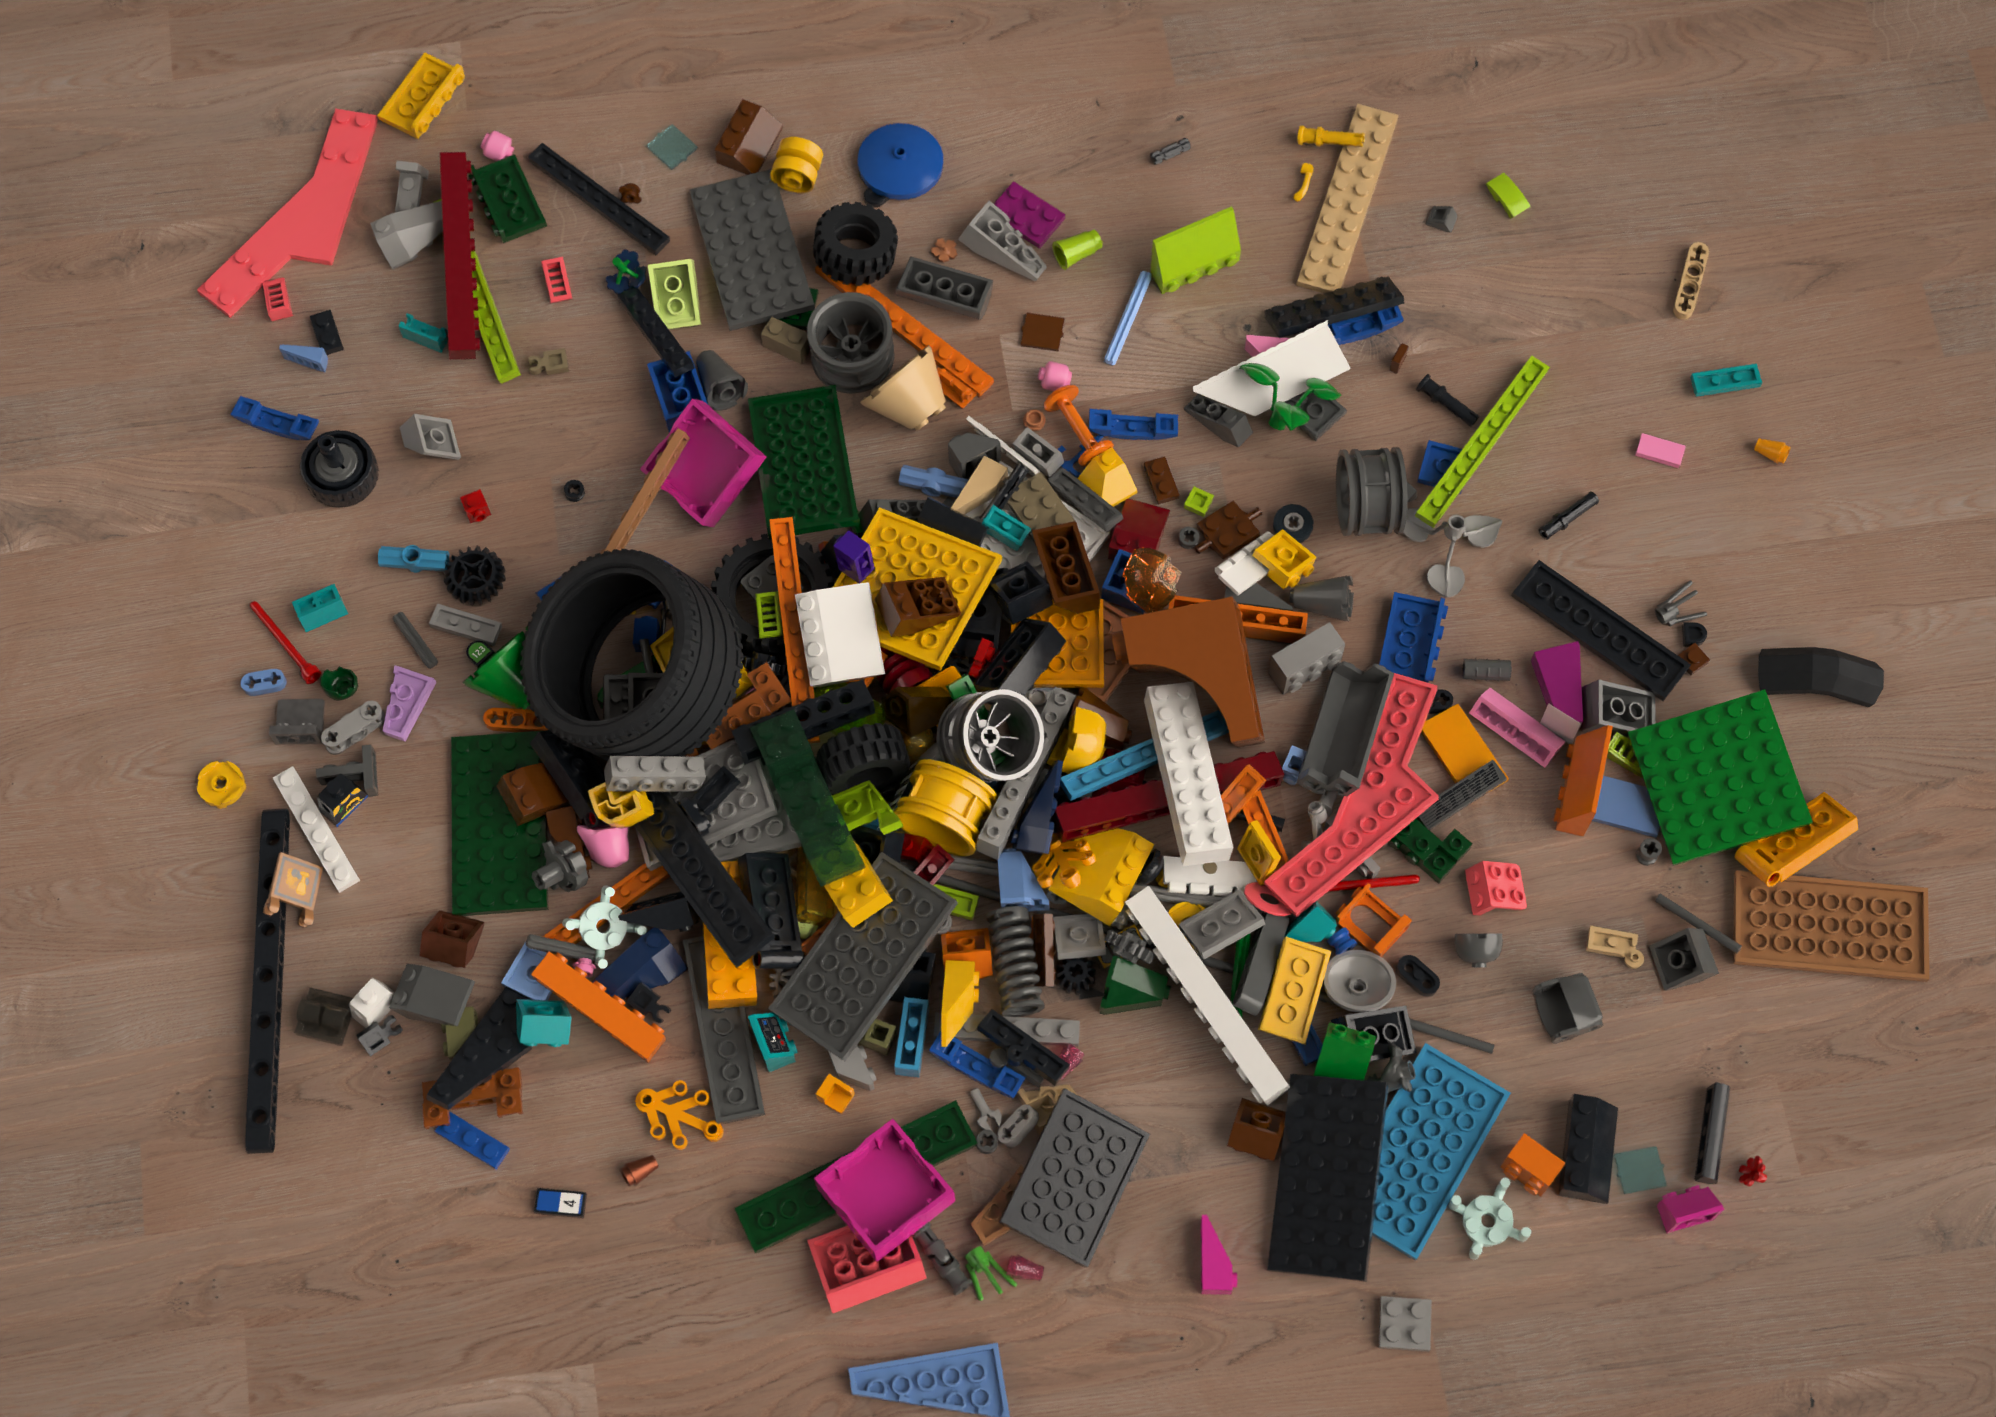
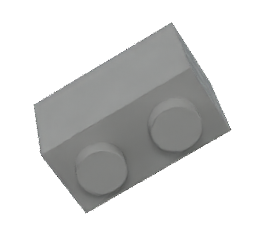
M1028 427L1013 442L1015 451L1024 457L1026 461L1037 467L1048 478L1064 463L1062 453Z

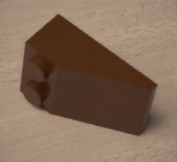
M543 763L525 766L502 775L496 785L517 826L544 816L548 811L570 805Z

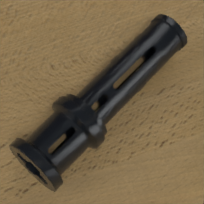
M1429 374L1421 380L1416 388L1418 392L1422 391L1429 396L1433 403L1443 405L1470 427L1480 417L1450 395L1444 385L1440 386L1433 381Z

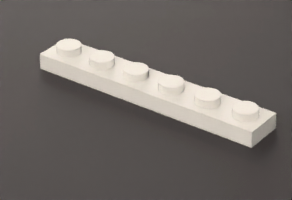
M292 766L273 777L274 782L339 893L359 882V877L295 768Z

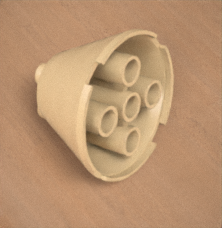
M928 345L922 349L915 357L908 360L874 388L870 393L871 395L865 396L860 401L864 407L911 430L913 428L920 430L929 422L927 418L931 414L932 416L938 415L946 408L944 405L946 401L932 348Z

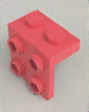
M1482 861L1465 870L1473 915L1480 916L1495 908L1523 910L1527 907L1520 867L1517 864Z

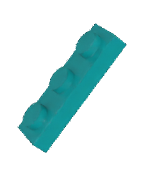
M1757 364L1692 373L1690 376L1695 397L1758 388L1762 385Z

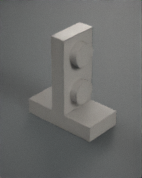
M397 161L396 170L400 172L395 213L420 206L423 179H428L429 171L418 163Z

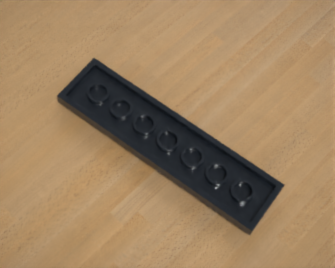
M1538 560L1511 595L1649 692H1653L1663 702L1691 666L1687 661L1540 560Z

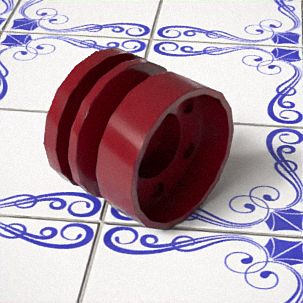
M895 654L883 664L885 674L876 676V680L885 693L889 694L897 687H917L933 677L928 668H925L924 664L900 654Z

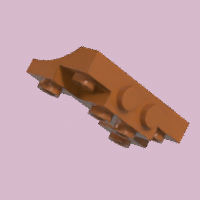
M767 661L747 673L755 689L733 702L732 707L728 708L727 716L721 720L722 724L716 727V732L714 734L711 733L706 741L711 750L730 738L732 739V730L737 729L740 725L755 722L763 716H770L774 711L791 702L790 696Z
M519 1067L504 1069L503 1071L499 1070L491 1076L492 1079L485 1084L481 1083L471 1091L470 1095L450 1109L456 1110L496 1103L497 1116L499 1118L505 1115L523 1114L521 1070ZM437 1080L422 1082L424 1101L422 1109L425 1129L441 1125L450 1126L449 1110L427 1100V1093Z

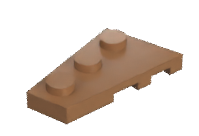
M1022 1165L971 1223V1227L983 1246L1012 1230L999 1223V1220L1024 1170Z

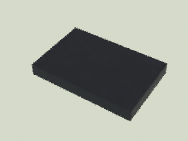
M930 497L927 498L917 520L918 523L977 546H981L989 529L988 526Z

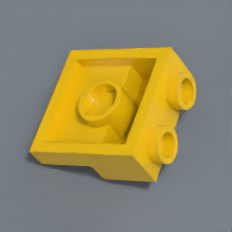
M1283 529L1256 548L1252 555L1269 569L1267 576L1282 589L1288 586L1294 588L1299 583L1302 575L1307 578L1315 568L1313 564L1316 556Z

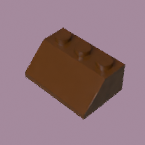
M742 99L715 148L717 164L746 175L759 172L783 129V125L762 106Z

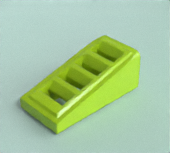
M778 591L755 594L759 638L783 636ZM775 603V606L762 607L764 604ZM776 611V614L763 615V612ZM776 619L777 622L763 623V620ZM777 626L775 631L764 632V628Z
M1616 732L1609 743L1607 758L1643 778L1637 760L1634 763L1630 761L1634 755L1630 740ZM1617 745L1621 746L1619 752L1614 750ZM1625 750H1628L1629 754L1625 758L1623 753Z

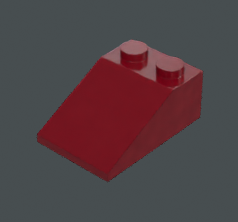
M1128 498L1121 512L1123 519L1116 524L1109 545L1108 559L1114 560L1118 550L1121 549L1141 557L1153 567L1170 510Z

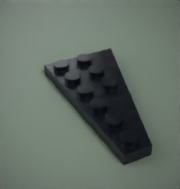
M505 987L429 1090L427 1100L449 1110L470 1095L471 1091L481 1083L485 1084L492 1079V1075L499 1070L503 1071L532 1050V1046H526L519 1042L516 1021V1000L532 999Z

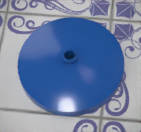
M905 123L890 124L876 129L862 142L858 152V171L865 185L868 188L870 187L876 194L895 200L912 199L925 194L939 181L943 171V152L935 137L925 129Z

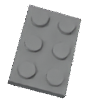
M1239 889L1178 925L1180 931L1200 956L1206 959L1265 925V921Z

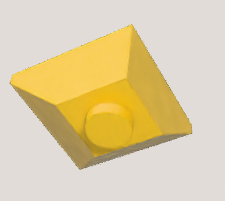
M1112 447L1094 457L1077 478L1113 507L1138 493L1125 463Z

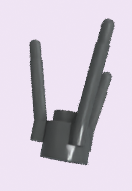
M1692 581L1687 582L1667 600L1657 605L1655 614L1661 624L1668 623L1671 627L1679 622L1707 616V612H1701L1676 618V615L1679 614L1677 607L1698 594V591L1694 590L1676 602H1672L1693 584Z

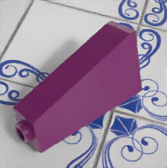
M1576 641L1534 652L1531 663L1546 706L1548 704L1554 706L1582 725L1583 708L1579 642Z

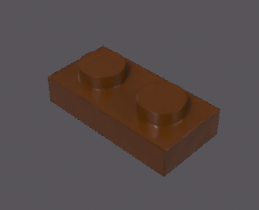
M1166 457L1144 462V469L1157 504L1179 499L1180 495Z

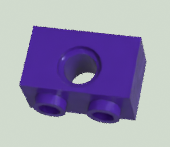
M849 530L844 536H840L836 540L834 551L839 570L860 584L875 569L870 544Z

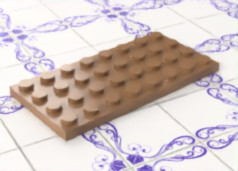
M1736 870L1734 873L1733 940L1742 945V948L1737 954L1733 952V964L1927 982L1930 979L1928 888L1793 875L1769 887L1751 872Z

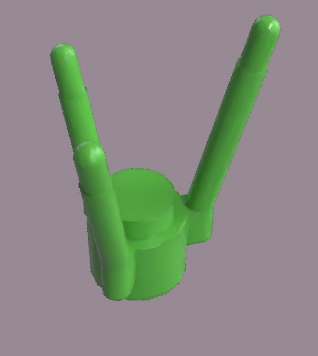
M979 1246L966 1254L965 1258L968 1264L965 1267L970 1273L980 1301L983 1300V1295L975 1270L977 1273L984 1271L998 1294H1002L1003 1291L988 1269L990 1264L1013 1287L1017 1286V1283L992 1258L989 1251L985 1252Z

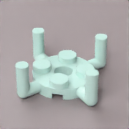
M608 885L603 886L601 889L600 902L590 905L583 911L579 919L566 918L562 922V925L568 930L578 929L585 943L596 949L594 962L602 969L608 965V962L604 959L605 950L618 946L626 932L638 933L639 935H644L647 932L646 927L643 925L619 920L618 915L622 910L610 903V897L614 895L615 891ZM601 919H606L609 922V928L605 932H599L596 928L597 922Z
M1508 1178L1501 1179L1493 1196H1479L1466 1206L1461 1204V1197L1455 1195L1448 1204L1451 1210L1463 1215V1226L1468 1237L1473 1241L1469 1252V1257L1473 1260L1480 1256L1483 1246L1489 1247L1500 1244L1508 1236L1520 1242H1525L1531 1235V1229L1528 1227H1524L1521 1231L1513 1227V1212L1502 1201L1507 1188L1510 1186ZM1484 1215L1492 1216L1495 1222L1494 1226L1485 1227L1481 1222V1217Z

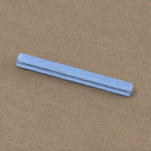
M1141 271L1104 357L1106 364L1111 366L1116 364L1152 279L1150 272Z

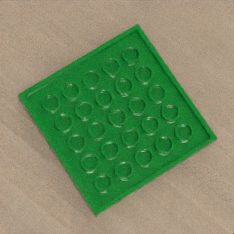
M1766 690L1628 732L1673 866L1813 823Z

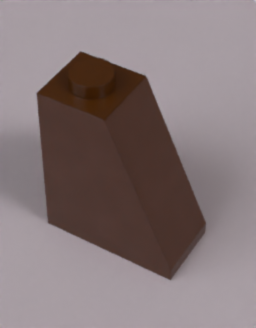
M1081 687L1079 691L1080 696L1077 695L1070 719L1076 707L1098 713L1104 718L1106 723L1104 746L1123 751L1124 744H1129L1132 730H1129V721L1087 688Z

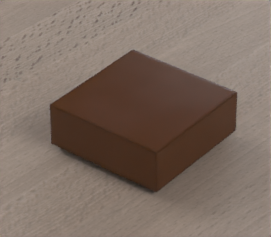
M1403 343L1399 345L1391 361V372L1398 373L1407 356L1409 346Z

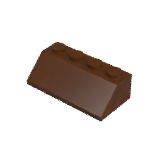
M1076 521L1031 530L1055 606L1077 614L1100 609V591Z

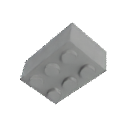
M1329 622L1273 654L1268 674L1283 695L1289 691L1294 693L1302 687L1303 683L1308 680L1310 682L1315 681L1321 676L1322 672L1327 669L1331 671L1340 664L1345 642Z

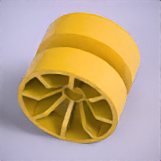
M786 137L782 139L771 169V180L777 183L780 188L790 192L808 193L812 191L816 182L817 171L823 159L822 150L815 143L804 138Z

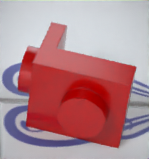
M905 833L901 858L916 861L919 864L933 849L934 845L925 837Z

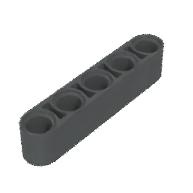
M1263 911L1261 916L1264 918L1265 925L1255 931L1233 1000V1006L1254 1016L1259 1013L1263 1006L1289 923L1288 916H1276Z

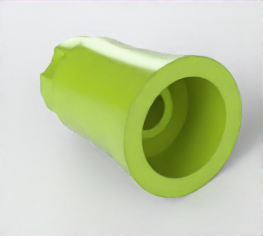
M1095 229L1088 232L1084 231L1078 235L1052 243L1054 256L1060 267L1064 270L1103 247L1100 235Z

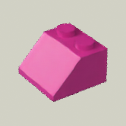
M1697 1185L1687 1188L1684 1194L1677 1195L1676 1192L1663 1195V1200L1657 1204V1208L1666 1233L1714 1220L1724 1211L1723 1205L1709 1187L1700 1188Z

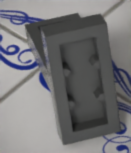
M371 744L362 745L363 763L348 762L342 766L325 765L323 768L316 769V778L321 785H327L339 774H343L353 782L364 780V789L368 796H378L376 752Z

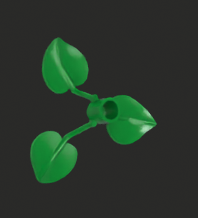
M1258 363L1244 364L1239 368L1243 369L1255 382L1266 386H1273V399L1270 408L1273 413L1268 424L1277 430H1284L1287 426L1292 431L1298 426L1308 423L1309 415L1299 408V405L1310 393H1314L1318 398L1324 400H1335L1341 397V394L1328 382L1319 378H1309L1306 381L1309 389L1306 390L1294 406H1291L1285 402L1277 401V381H1279L1280 377L1273 369Z

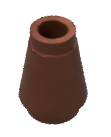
M650 1155L649 1157L625 1163L620 1172L628 1186L633 1184L636 1186L659 1167L654 1156Z

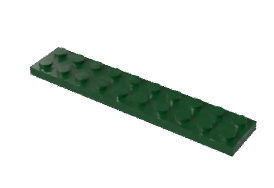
M956 1100L901 1127L915 1144L919 1154L933 1167L976 1147L978 1144ZM854 1150L734 1208L755 1254L837 1215V1212L817 1189L814 1178L841 1157Z

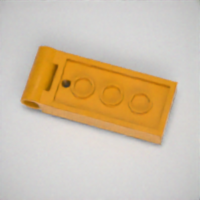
M1823 792L1807 803L1813 821L1812 824L1743 845L1736 851L1735 859L1767 886H1774L1778 881H1784L1857 831V817L1827 793Z

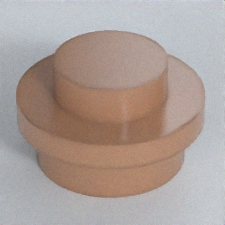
M1036 409L1030 410L1024 416V426L1032 431H1039L1045 426L1046 418L1041 411Z

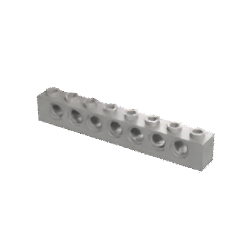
M1054 687L1040 715L1044 728V744L1041 755L1034 767L1025 775L1006 781L977 838L976 851L997 860L999 859L1071 716L1076 695Z

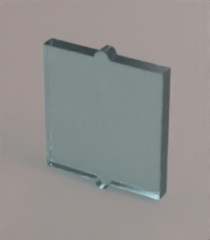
M673 124L662 133H658L657 137L646 145L671 170L681 162L687 161V157L698 149Z
M1657 1146L1614 1154L1618 1169L1617 1176L1620 1177L1624 1194L1667 1186L1663 1172L1664 1164L1660 1161Z

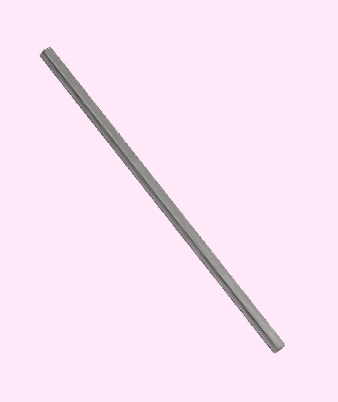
M951 855L955 860L948 869L999 876L998 862ZM1136 883L1129 896L1133 897L1149 886L1159 901L1171 903L1190 902V904H1199L1204 908H1208L1225 898V896H1213L1212 894H1189V891H1186L1185 894L1170 893L1166 887ZM1255 907V909H1256L1260 914H1262L1263 911L1260 910V909H1258L1257 907ZM1293 913L1288 915L1289 921H1294L1297 918Z

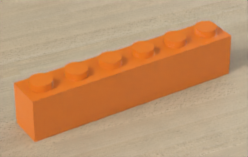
M1170 595L1169 609L1212 600ZM1238 604L1245 637L1292 644L1305 637L1308 613Z
M549 951L532 972L533 979L649 1063L666 1041L663 1035L664 1030L655 1023L651 1025L643 1020L645 1016L638 1010L633 1009L630 1011L624 1006L626 1002L614 994L613 997L605 992L607 988L598 981L590 982L586 979L587 974L577 966L574 969L566 964L568 960L557 952L554 955Z

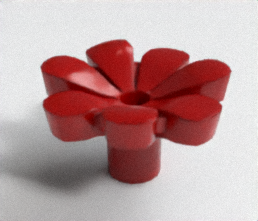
M1756 1156L1754 1159L1750 1157L1747 1160L1748 1166L1741 1165L1739 1167V1172L1743 1174L1739 1178L1740 1183L1750 1187L1755 1181L1764 1183L1767 1180V1175L1763 1173L1766 1166L1762 1163L1763 1160L1759 1156Z

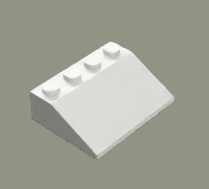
M868 582L795 594L811 687L820 688L885 674L870 584Z

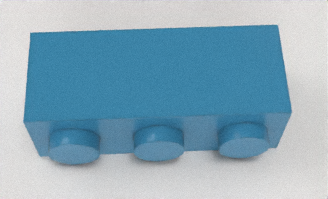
M904 997L894 1066L895 1075L920 1078L929 1015V1000Z

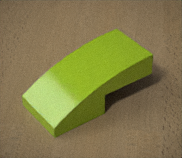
M1504 172L1486 183L1496 202L1500 200L1510 219L1531 207L1519 188Z

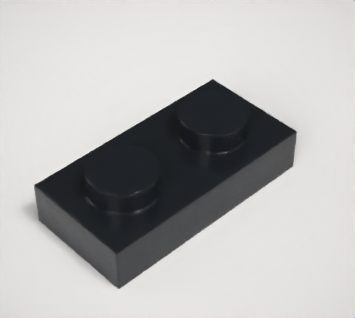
M331 309L311 315L310 319L319 347L324 348L326 355L344 350Z

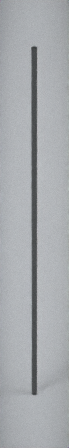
M900 861V864L910 871L916 867ZM942 875L937 883L1001 902L1000 892L946 875ZM1050 907L1046 911H1033L1037 914H1053V917L1073 915ZM1102 924L1105 935H1107L1109 930L1115 933L1123 931L1122 929ZM1147 942L1145 947L1154 949L1156 946L1154 943L1149 945ZM1196 953L1204 965L1233 974L1234 964L1212 957L1203 959L1199 953ZM1320 991L1319 1001L1338 1006L1329 998L1326 992ZM1409 1018L1411 1029L1484 1052L1493 1053L1495 1044Z

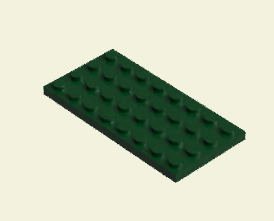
M836 385L748 398L754 444L757 449L767 456L758 468L769 540L772 539L770 519L793 517L795 535L859 525Z
M540 731L451 737L452 915L472 916L548 910V888L538 889L532 879V872L546 865L545 850L542 844L547 842V817L544 815L517 826L496 786L502 775L525 766L543 763L530 744Z

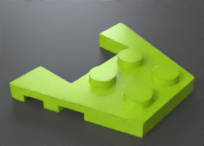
M870 780L826 799L822 818L824 841L819 842V848L815 850L816 859L837 845L836 836L850 832L852 829L866 823H871L878 819L880 830L884 835L903 827L901 820Z

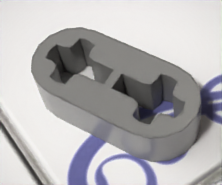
M1022 1105L1017 1108L998 1131L999 1141L1009 1148L1016 1147L1038 1123V1112L1029 1105ZM1026 1114L1029 1116L1027 1120L1024 1118Z

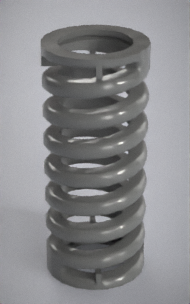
M1010 906L993 910L986 915V920L990 923L988 932L992 936L990 944L994 948L992 956L996 960L994 968L998 972L996 980L1000 984L998 992L1002 996L1000 1000L1002 1015L1021 1017L1038 1013L1045 1008L1044 1001L1040 999L1042 989L1038 986H1031L1040 981L1039 975L1029 974L1038 969V964L1026 962L1034 959L1036 956L1035 951L1027 949L1033 946V939L1025 937L1031 934L1032 929L1030 926L1022 925L1029 921L1028 909L1022 906ZM1011 913L1010 915L1000 917L1001 914ZM1000 926H1001V927H1009V928H1006V929H1003V930H998V928H999ZM1001 939H1011L1005 942H1000ZM1003 951H1014L1005 955L1001 954ZM1006 963H1017L1008 967L1003 966ZM1008 975H1020L1011 979L1006 978ZM1011 987H1024L1014 991L1008 990ZM1030 999V1000H1024V1001H1019V1002H1015V1001H1014V1000Z

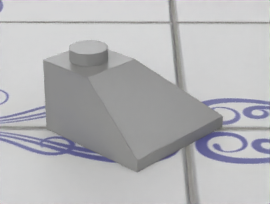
M413 414L400 427L404 447L422 455L456 460L461 458L450 419Z

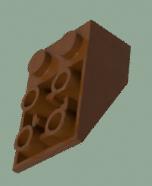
M945 577L886 582L882 585L875 598V602L891 637L912 635L961 616V611Z

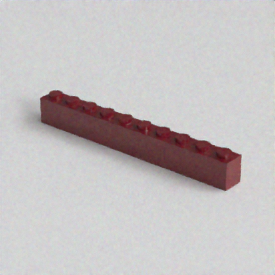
M440 152L449 360L476 359V351H480V338H475V331H479V317L474 318V311H478V298H473V291H477V278H472V271H476V258H471V251H475V238H470V232H474V219H469V212H473V199H468V193H472V180H467V174L471 173V160H466V152Z
M1275 751L1268 753L1259 752L1252 757H1239L1229 763L1214 764L1220 794H1223L1246 765L1249 764L1267 780L1259 789L1260 791L1281 786L1285 774ZM1150 780L1144 785H1131L1116 792L1107 791L1101 796L1093 798L1084 797L1070 804L1068 802L1061 803L1057 806L1056 811H1054L1052 820L1059 839L1063 843L1170 815L1163 781Z

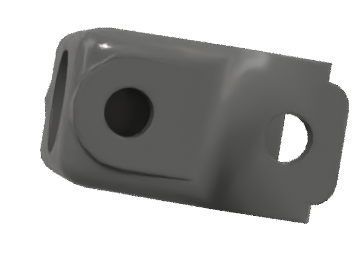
M1583 973L1548 980L1533 988L1532 992L1536 997L1541 1021L1551 1038L1552 1044L1571 1040L1603 1026L1602 1012L1590 982Z

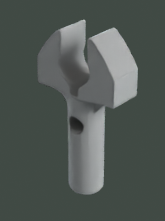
M978 1088L973 1089L970 1094L981 1113L980 1119L977 1120L980 1129L991 1130L987 1124V1116L994 1119L1000 1129L1002 1115L999 1109L995 1111L989 1109Z

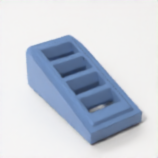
M280 345L279 349L284 359L326 372L328 357L324 348Z

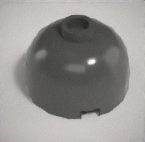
M1502 933L1455 934L1456 952L1463 961L1472 963V968L1487 967V963L1495 961L1500 956L1503 945Z

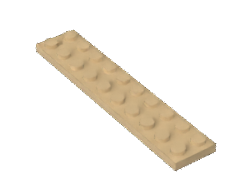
M1357 104L1348 132L1364 133L1363 147L1343 145L1297 280V286L1324 294L1342 288L1399 115Z

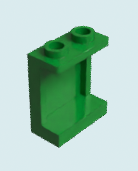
M1329 1023L1313 1076L1364 1080L1373 1053L1376 1036L1365 1031L1347 1028L1342 1024Z

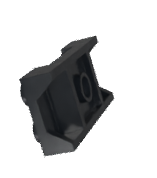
M1008 568L997 569L993 577L1008 571ZM989 585L978 605L985 607L986 613L981 617L972 614L951 651V656L960 654L961 657L974 658L982 638L994 643V655L998 652L1003 612Z

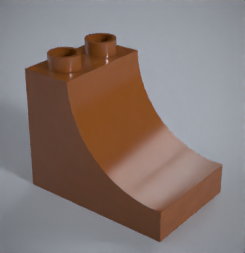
M1233 596L1121 618L1123 631L1112 633L1113 647L1117 660H1121L1122 664L1129 663L1139 673H1167L1185 678L1197 684L1209 693L1220 708L1229 730L1231 743L1238 748L1265 743L1240 607Z

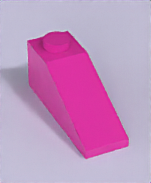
M1202 1215L1201 1294L1231 1295L1233 1288H1237V1272H1232V1263L1208 1216Z

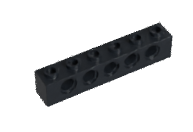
M863 679L857 682H850L844 687L827 691L824 695L807 699L801 704L786 707L778 713L763 716L755 722L740 725L737 729L732 730L734 743L745 765L875 714L874 701Z

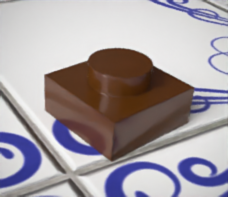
M1696 643L1678 655L1691 664L1687 671L1690 675L1696 673L1710 661Z

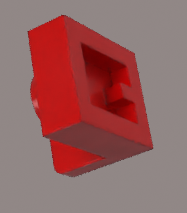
M481 489L460 497L470 523L483 521L491 515Z

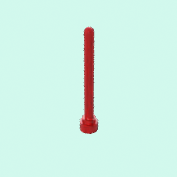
M252 601L250 608L299 666L302 679L307 684L316 682L322 675L318 667L307 663L259 603Z
M1415 874L1340 881L1328 892L1354 890L1358 887L1364 888L1368 883L1371 885L1370 888L1417 884L1420 881V877Z

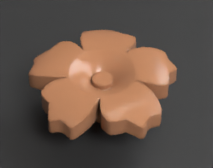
M943 238L937 239L936 247L931 248V254L935 258L939 257V262L944 263L949 261V258L955 259L957 256L954 240H947L945 243Z

